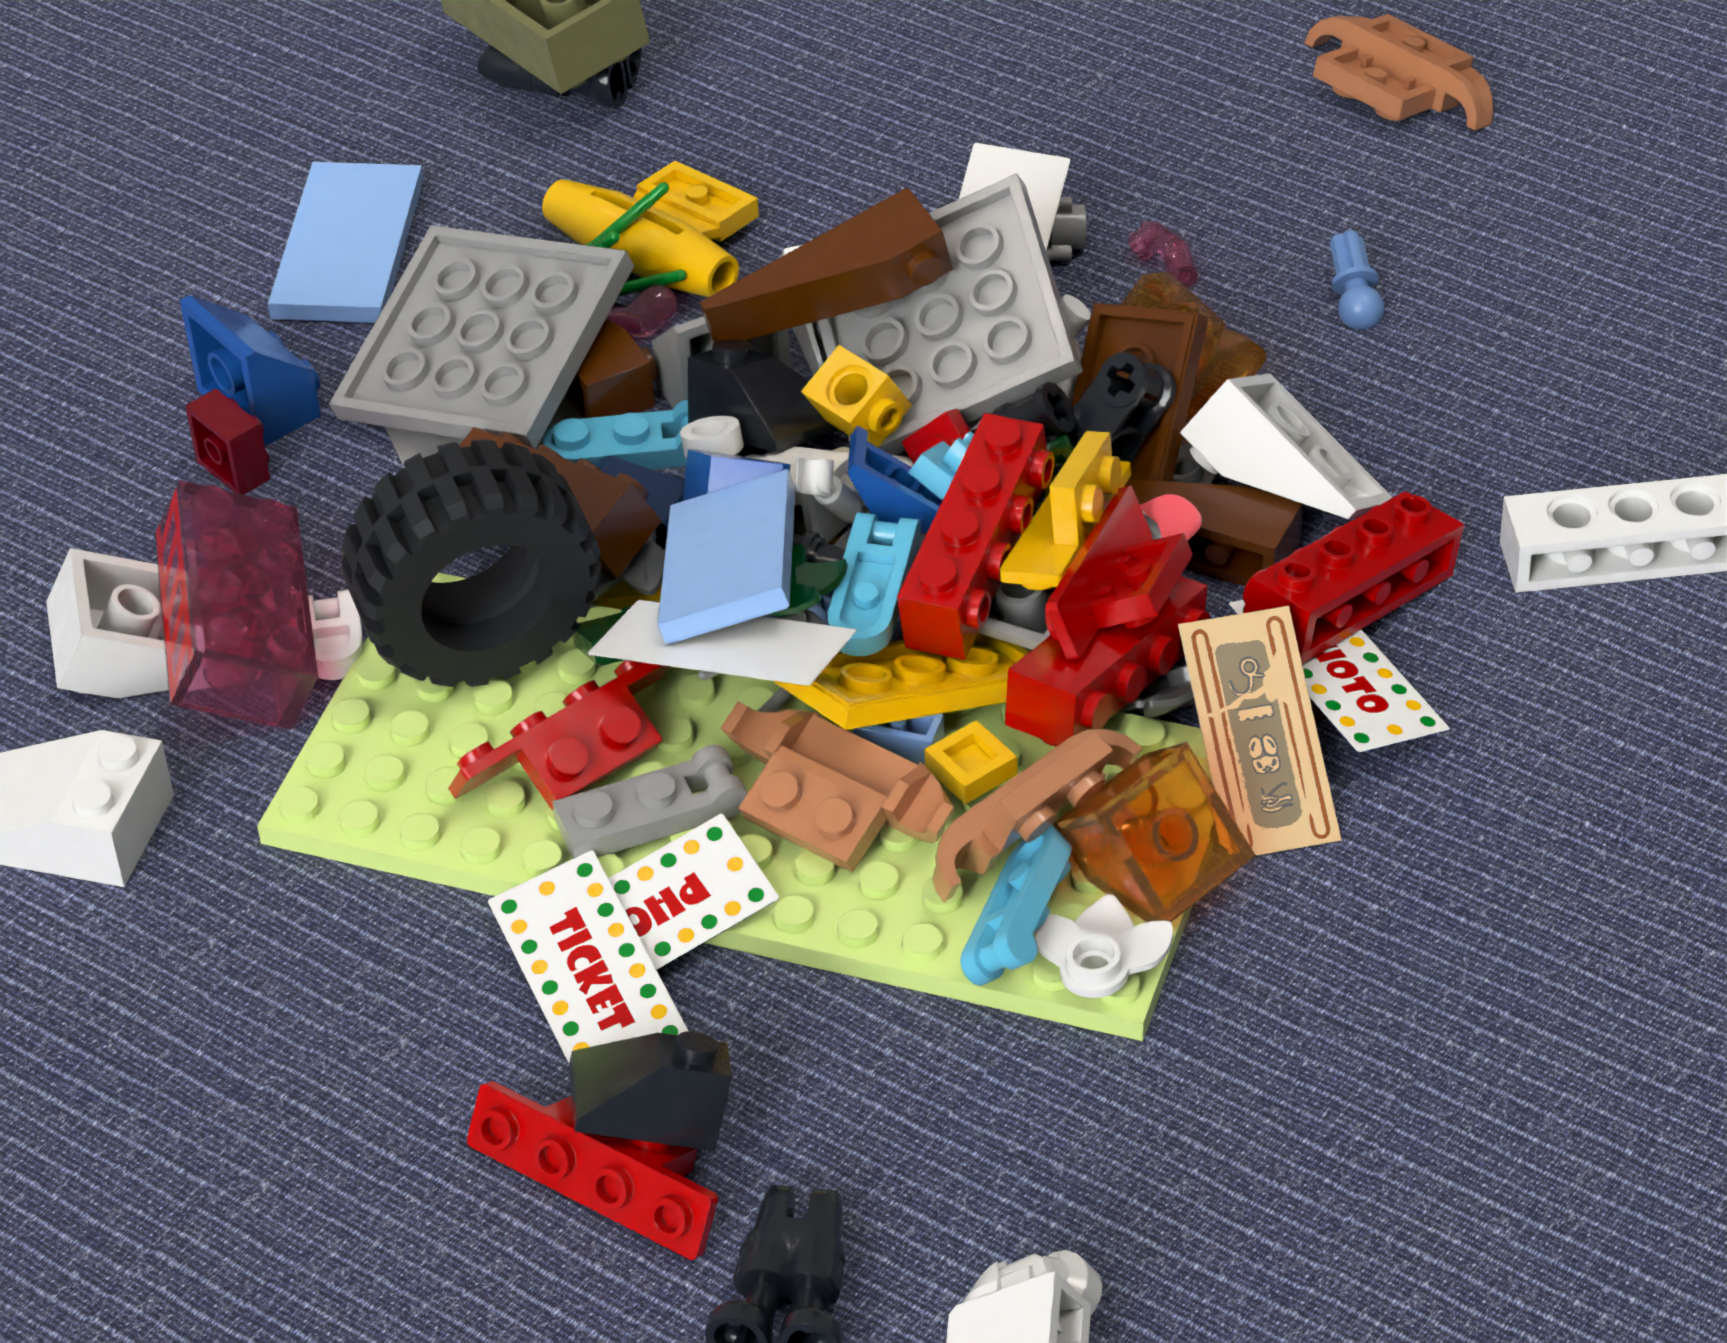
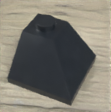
M739 340L718 341L712 344V350L688 357V424L711 416H731L738 419L740 423L743 443L775 453L841 431L827 422L802 394L801 391L809 380L775 357L749 350V345L746 342Z
M694 1031L682 1032L678 1035L657 1032L571 1052L569 1066L575 1132L715 1151L732 1079L727 1042L716 1041L709 1035Z

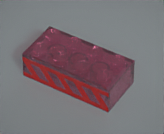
M179 480L155 532L170 705L291 730L318 678L297 507L285 505L272 499H259L225 491L216 486H203Z

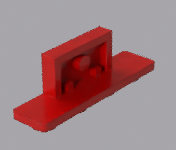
M1132 486L1118 489V492L1109 502L1099 522L1092 529L1045 605V620L1048 631L1054 640L1059 641L1068 661L1082 658L1100 628L1123 624L1126 628H1136L1156 619L1193 556L1184 533L1152 540L1151 531Z
M630 660L624 661L615 669L614 673L617 675L615 679L601 687L597 685L595 680L585 683L562 701L565 706L564 709L548 718L543 711L530 715L510 731L513 738L494 749L490 742H485L465 754L456 763L460 770L448 787L449 791L455 799H458L515 764L520 763L553 811L552 801L588 790L659 746L663 741L662 737L633 695L661 679L671 666Z
M489 1081L479 1087L467 1135V1144L471 1148L689 1260H694L704 1254L718 1203V1196L713 1191L683 1177L692 1173L698 1149L575 1132L572 1096L544 1107L494 1081Z

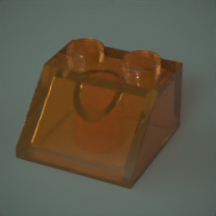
M1187 742L1143 754L1106 782L1090 800L1080 807H1073L1053 823V826L1071 843V855L1086 880L1104 893L1114 895L1124 907L1145 922L1174 921L1256 856Z

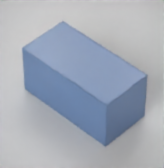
M944 714L854 728L853 733L915 764L921 762L925 765L924 749L945 738Z

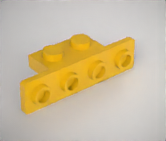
M1086 431L1049 486L1050 493L1036 512L1030 525L1023 532L1000 567L1001 582L1022 584L1023 587L1030 590H1046L1057 587L1092 529L1099 522L1109 502L1118 492V489L1125 486L1131 476L1130 462L1120 461L1119 457L1112 456L1110 432Z

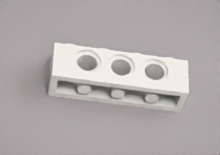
M1727 474L1504 496L1500 545L1515 592L1727 571Z

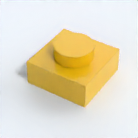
M977 720L924 749L925 767L965 805L1017 775V756Z

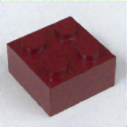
M216 388L185 405L197 463L240 497L270 480L268 468L270 458L264 447L262 436L265 433L264 427L256 416H250L240 408L233 398H227Z

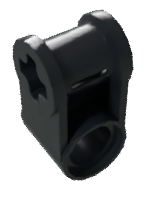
M1117 353L1110 356L1103 363L1099 373L1079 402L1072 407L1075 415V427L1073 431L1066 434L1072 446L1076 447L1086 431L1110 432L1112 456H1117L1120 461H1127L1131 464L1139 453L1142 443L1162 415L1171 407L1175 399L1176 383L1174 376L1164 366L1157 363H1144L1141 358L1131 353ZM1123 371L1130 375L1128 378L1117 375V372ZM1146 392L1148 394L1156 396L1157 399L1150 400L1143 396Z

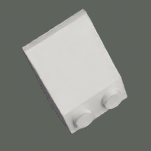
M1271 374L1227 379L1180 432L1192 445L1190 453L1193 458L1207 471L1213 474L1219 472L1224 477L1346 519L1359 517L1368 512L1372 507L1381 505L1393 498Z
M70 548L46 601L57 688L112 698H124L170 690L159 565ZM171 567L166 587L167 607L177 568ZM184 570L193 658L188 666L186 647L177 689L258 676L263 666L248 581ZM180 579L169 621L170 640H172L182 598ZM182 615L172 657L174 675L185 633L184 615Z
M99 730L1 752L0 865L125 887L174 796L162 740Z

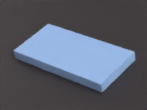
M312 162L268 301L270 319L354 323L376 322L393 291L424 182L422 165Z
M788 469L670 505L658 615V627L665 644L682 641L787 609L790 606L795 485Z

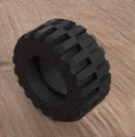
M472 440L471 446L460 447L458 443L451 442L437 446L438 452L422 458L421 454L418 453L405 460V468L396 475L388 472L375 484L376 494L372 498L366 496L363 498L353 514L356 524H350L346 530L342 545L345 554L341 564L343 577L368 637L374 643L378 654L389 665L398 667L401 673L423 682L428 676L432 684L439 686L455 687L457 681H465L466 685L473 687L487 685L488 678L502 675L506 680L521 674L520 667L534 660L537 664H540L552 655V647L557 642L562 641L566 643L572 637L579 626L576 621L577 618H586L595 598L593 590H597L601 576V565L598 561L600 550L597 540L564 475L558 473L555 465L544 456L535 453L531 454L528 448L505 442L502 448H498L493 440ZM493 545H511L508 551L495 564L477 575L454 582H432L445 566L470 551Z

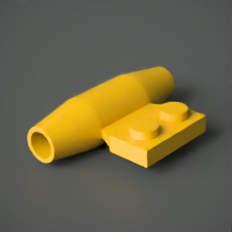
M673 161L637 184V190L633 197L611 189L560 179L549 187L542 203V212L546 220L579 245H586L660 183H667L669 191L620 233L619 241L610 249L627 251L634 264L631 273L642 278L664 272L684 270L687 273L685 280L662 287L709 297L737 282L739 275L737 259L714 243L712 239L721 242L759 217L757 197L677 161Z

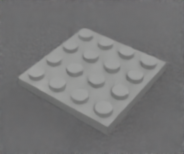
M1017 173L929 213L943 231L953 267L952 271L939 277L930 285L923 286L901 299L817 321L827 359L838 345L842 346L887 374L912 404V407L903 416L898 428L888 435L878 447L890 455H896L905 451L901 441L946 411L958 408L965 422L969 423L982 417L984 413L993 412L995 408L1005 403L1012 404L1034 394L1036 388L1046 382L1057 384L1083 372L1028 191Z
M431 225L331 399L329 406L336 417L341 420L465 439L473 427L495 435L505 431L518 438L525 445L536 449L628 279L634 264L625 250Z

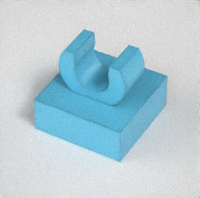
M971 431L968 432L963 440L958 438L951 447L944 441L938 443L922 453L908 473L943 501L974 434Z

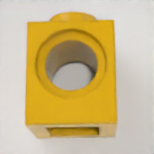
M840 345L837 346L801 391L827 422L850 437L855 428L860 426L868 431L867 441L877 448L888 435L898 428L903 416L912 407L910 401L887 374Z

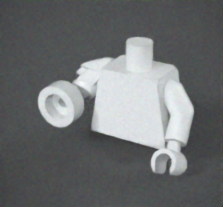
M731 416L702 418L687 424L680 431L686 459L688 449L736 456L744 446L740 423L738 419ZM794 446L778 453L751 454L746 456L747 458L791 464L790 475L795 485L793 534L804 536L808 531L816 532L825 538L827 544L849 523H853L857 512L862 513L864 501L847 474L848 447L841 446L833 451Z
M1067 1250L1053 1252L1042 1257L1032 1254L1007 1265L1006 1261L995 1262L980 1276L963 1303L956 1305L950 1312L946 1343H1088L1090 1317L1101 1299L1102 1282L1100 1276L1077 1253Z

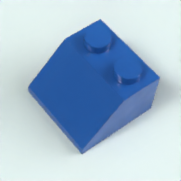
M191 295L180 300L197 390L202 395H205L216 388L227 398H233L240 408L250 416H256L264 427L265 433L262 435L264 447L321 416L317 395L321 384L316 370L309 361L298 359L285 348L275 332L264 330L246 314Z

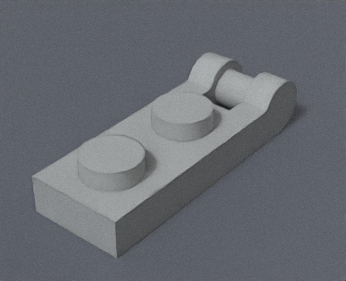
M708 745L698 750L689 761L552 801L555 821L572 858L574 859L591 850L594 851L598 858L694 829L719 814H723L726 819L741 813L738 808L748 792L742 780L737 776H732L734 766L726 749L720 745ZM707 789L706 791H703V792H700V793H697V794H692V793H695V792H698V791H702V790Z

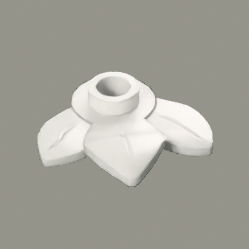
M1106 894L1088 907L1075 921L1049 914L1045 922L1035 931V940L1040 954L1060 967L1061 981L1069 991L1082 997L1100 998L1120 990L1127 982L1129 975L1152 969L1163 961L1171 949L1173 926L1170 921L1164 920L1145 922L1134 926L1127 911L1118 899L1112 894Z

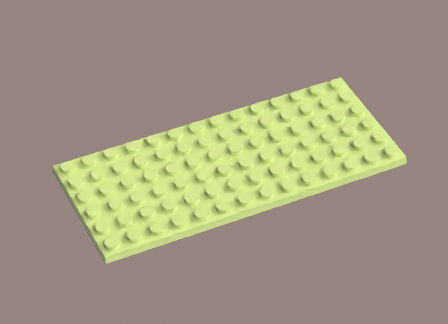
M438 573L432 582H454L466 578ZM592 604L586 618L578 617L576 621L580 623L621 613V610ZM572 636L566 643L562 641L557 642L552 647V655L540 664H537L534 660L520 667L521 674L506 680L502 675L488 678L487 685L471 687L466 685L465 681H457L455 687L432 684L428 676L423 682L401 673L398 667L389 665L378 654L374 643L367 637L364 642L363 653L350 666L257 825L261 844L492 896H497L572 860L573 858L555 821L554 810L552 811L520 763L515 764L458 799L453 797L448 787L460 770L456 763L465 754L485 742H490L494 749L513 738L510 731L521 721L538 711H543L547 718L564 709L565 706L562 701L585 683L595 680L597 685L601 687L617 677L614 673L615 669L626 660L599 666L575 647ZM671 666L661 679L633 695L663 741L653 751L588 790L689 761L701 748L708 745H720L726 749L733 763L734 770L732 776L740 778L747 792H749L766 765L742 750L722 731L721 726L737 702L757 711L781 687L771 680L722 673L710 679L701 680L698 676L699 670ZM794 695L778 710L814 711L826 721L837 725ZM1006 703L942 713L944 714L945 737L975 720L980 722L1017 756V775L1056 748L1046 744L1038 737L1006 726ZM1117 712L1107 721L1102 729L1126 735L1143 748L1135 764L1126 771L1117 765L1106 764L1102 771L1106 775L1104 778L1105 783L1090 800L1077 808L1069 802L1055 812L1057 818L1052 825L1071 843L1072 851L1068 859L1071 863V868L1065 878L1055 887L1047 904L1050 908L1049 914L1075 921L1088 907L1106 894H1112L1127 911L1134 926L1145 922L1161 920L1170 921L1173 926L1171 949L1164 960L1152 969L1129 975L1125 985L1109 996L1087 998L1072 993L1061 981L1060 967L1043 957L1039 951H1037L1036 958L1032 962L1015 970L1005 967L1004 973L1000 978L982 986L973 984L964 975L960 961L962 951L1007 859L1023 840L1022 837L1001 851L993 868L984 874L961 868L956 869L961 883L955 895L944 903L937 894L932 880L936 866L935 855L940 838L934 843L920 841L884 824L852 873L746 820L742 813L727 818V820L778 894L779 899L704 943L1143 1041L1222 827L1201 728ZM1008 781L1002 783L1001 785L995 787L994 789L988 791L987 793L983 794L982 796L976 798L975 800L969 802L966 805L940 782L942 788L944 789L945 793L947 794L948 798L950 799L951 803L956 809L951 819L947 823L945 830L953 823L955 819H957L962 814L967 812L969 809L974 807L976 804H978L980 801H982L987 796L992 794L994 791L999 789L1001 786L1006 784ZM707 789L702 790V791H698V792H695V793H692V794H697V793L706 791ZM693 829L598 857V860L609 878Z

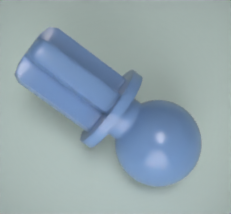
M1347 230L1343 234L1334 235L1329 244L1336 276L1332 280V287L1335 293L1342 295L1338 304V314L1341 321L1354 329H1369L1381 322L1384 316L1385 305L1382 296L1374 289L1379 278L1377 271L1369 266L1363 238L1358 236L1356 231Z

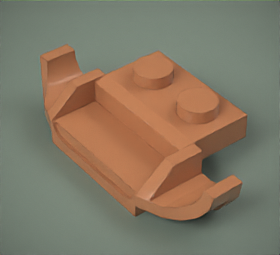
M1389 14L1374 19L1337 15L1320 20L1309 30L1304 44L1310 47L1327 43L1332 36L1342 40L1340 49L1317 56L1313 77L1331 85L1332 90L1336 94L1346 98L1358 99L1375 108L1376 114L1380 117L1401 121L1431 108L1441 113L1461 103L1466 112L1467 127L1478 130L1491 125L1493 116L1492 95L1485 78L1471 67L1474 56Z
M737 702L721 726L722 731L742 750L766 765L738 808L744 818L852 873L884 824L920 841L934 843L939 840L947 823L956 811L940 782L923 763L915 764L826 721L817 712L790 709L777 712H760Z
M1108 729L1085 730L1065 740L955 819L942 834L935 855L936 866L932 880L935 890L942 901L945 903L952 898L961 883L956 869L961 868L979 874L986 873L993 868L1000 852L1022 837L1027 843H1030L1042 835L1056 820L1057 814L1055 812L1067 803L1071 802L1077 808L1090 800L1105 783L1104 778L1106 775L1102 771L1106 764L1117 765L1126 771L1135 764L1143 748L1128 736Z

